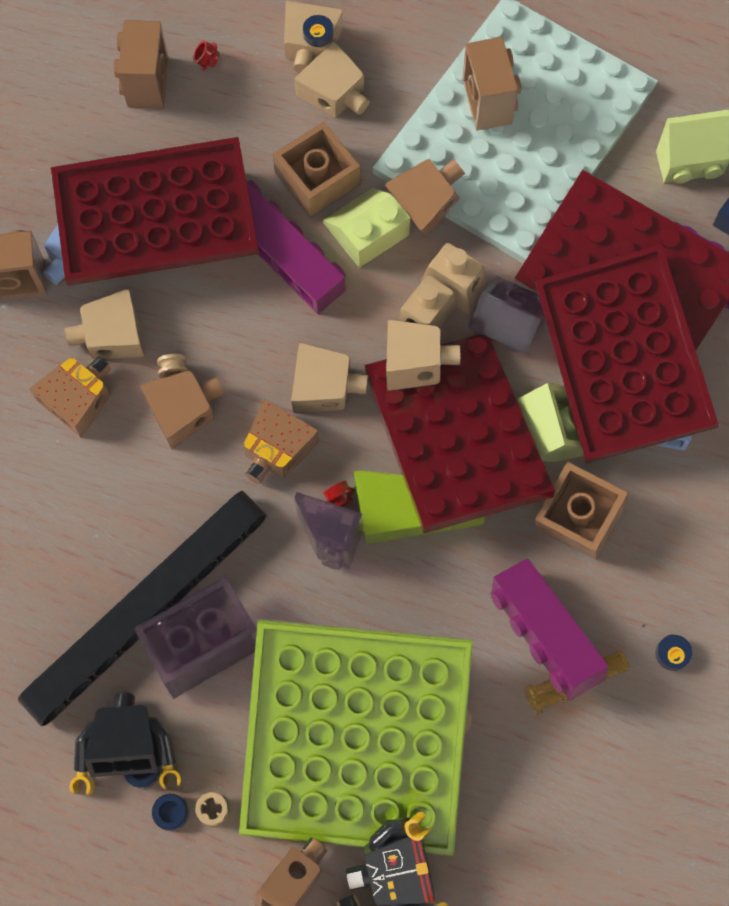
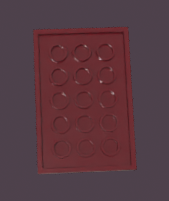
M239 137L51 167L63 269L67 286L259 254Z
M582 169L518 271L515 280L538 293L535 284L536 280L662 244L691 338L697 351L729 300V254Z
M662 244L535 281L586 464L719 428L716 413Z
M488 332L441 344L460 345V365H440V382L438 384L387 390V359L364 365L365 374L368 375L370 388L423 534L554 497L555 489Z

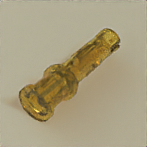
M621 650L603 658L609 666L605 680L622 672L629 671V663ZM550 679L535 686L530 684L524 686L526 699L535 715L542 714L544 708L558 702L563 704L569 702L563 692L559 693L554 688Z

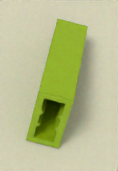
M361 470L354 471V484L365 544L484 524L485 517L423 534L402 475Z

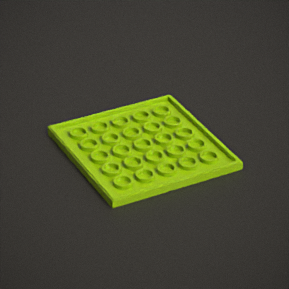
M259 619L257 623L239 835L306 842L312 837L320 843L365 847L369 843V838L387 820L412 818L416 813L424 812L426 817L418 824L424 829L429 827L432 829L423 838L425 852L427 854L454 856L473 639Z

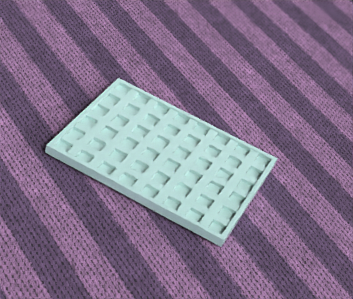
M501 0L468 43L503 36L506 49H511L514 61L512 71L514 75L518 74L521 82V94H517L518 111H514L512 124L476 131L462 80L465 57L464 48L373 166V174L388 182L427 159H430L438 170H441L450 161L455 159L465 174L451 185L460 199L444 217L519 262L524 263L582 169L591 175L595 174L654 91L658 80L515 0Z

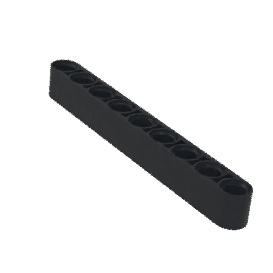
M244 491L235 494L20 694L18 702L40 726H45L52 722L265 521L267 513Z

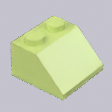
M729 110L667 118L656 149L664 183L675 182L681 184L691 179L703 177L714 179L725 173L729 164Z
M371 188L323 219V224L359 268L410 234V216L391 194L376 188Z
M547 383L517 399L542 461L558 462L584 456L564 386Z

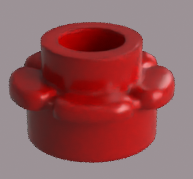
M203 40L197 45L193 54V62L198 64L201 70H206L208 67L213 68L217 64L220 56L219 51H217V44Z
M347 481L333 485L323 493L327 500L325 505L334 506L336 510L348 505L353 501L351 495L355 489L350 488Z

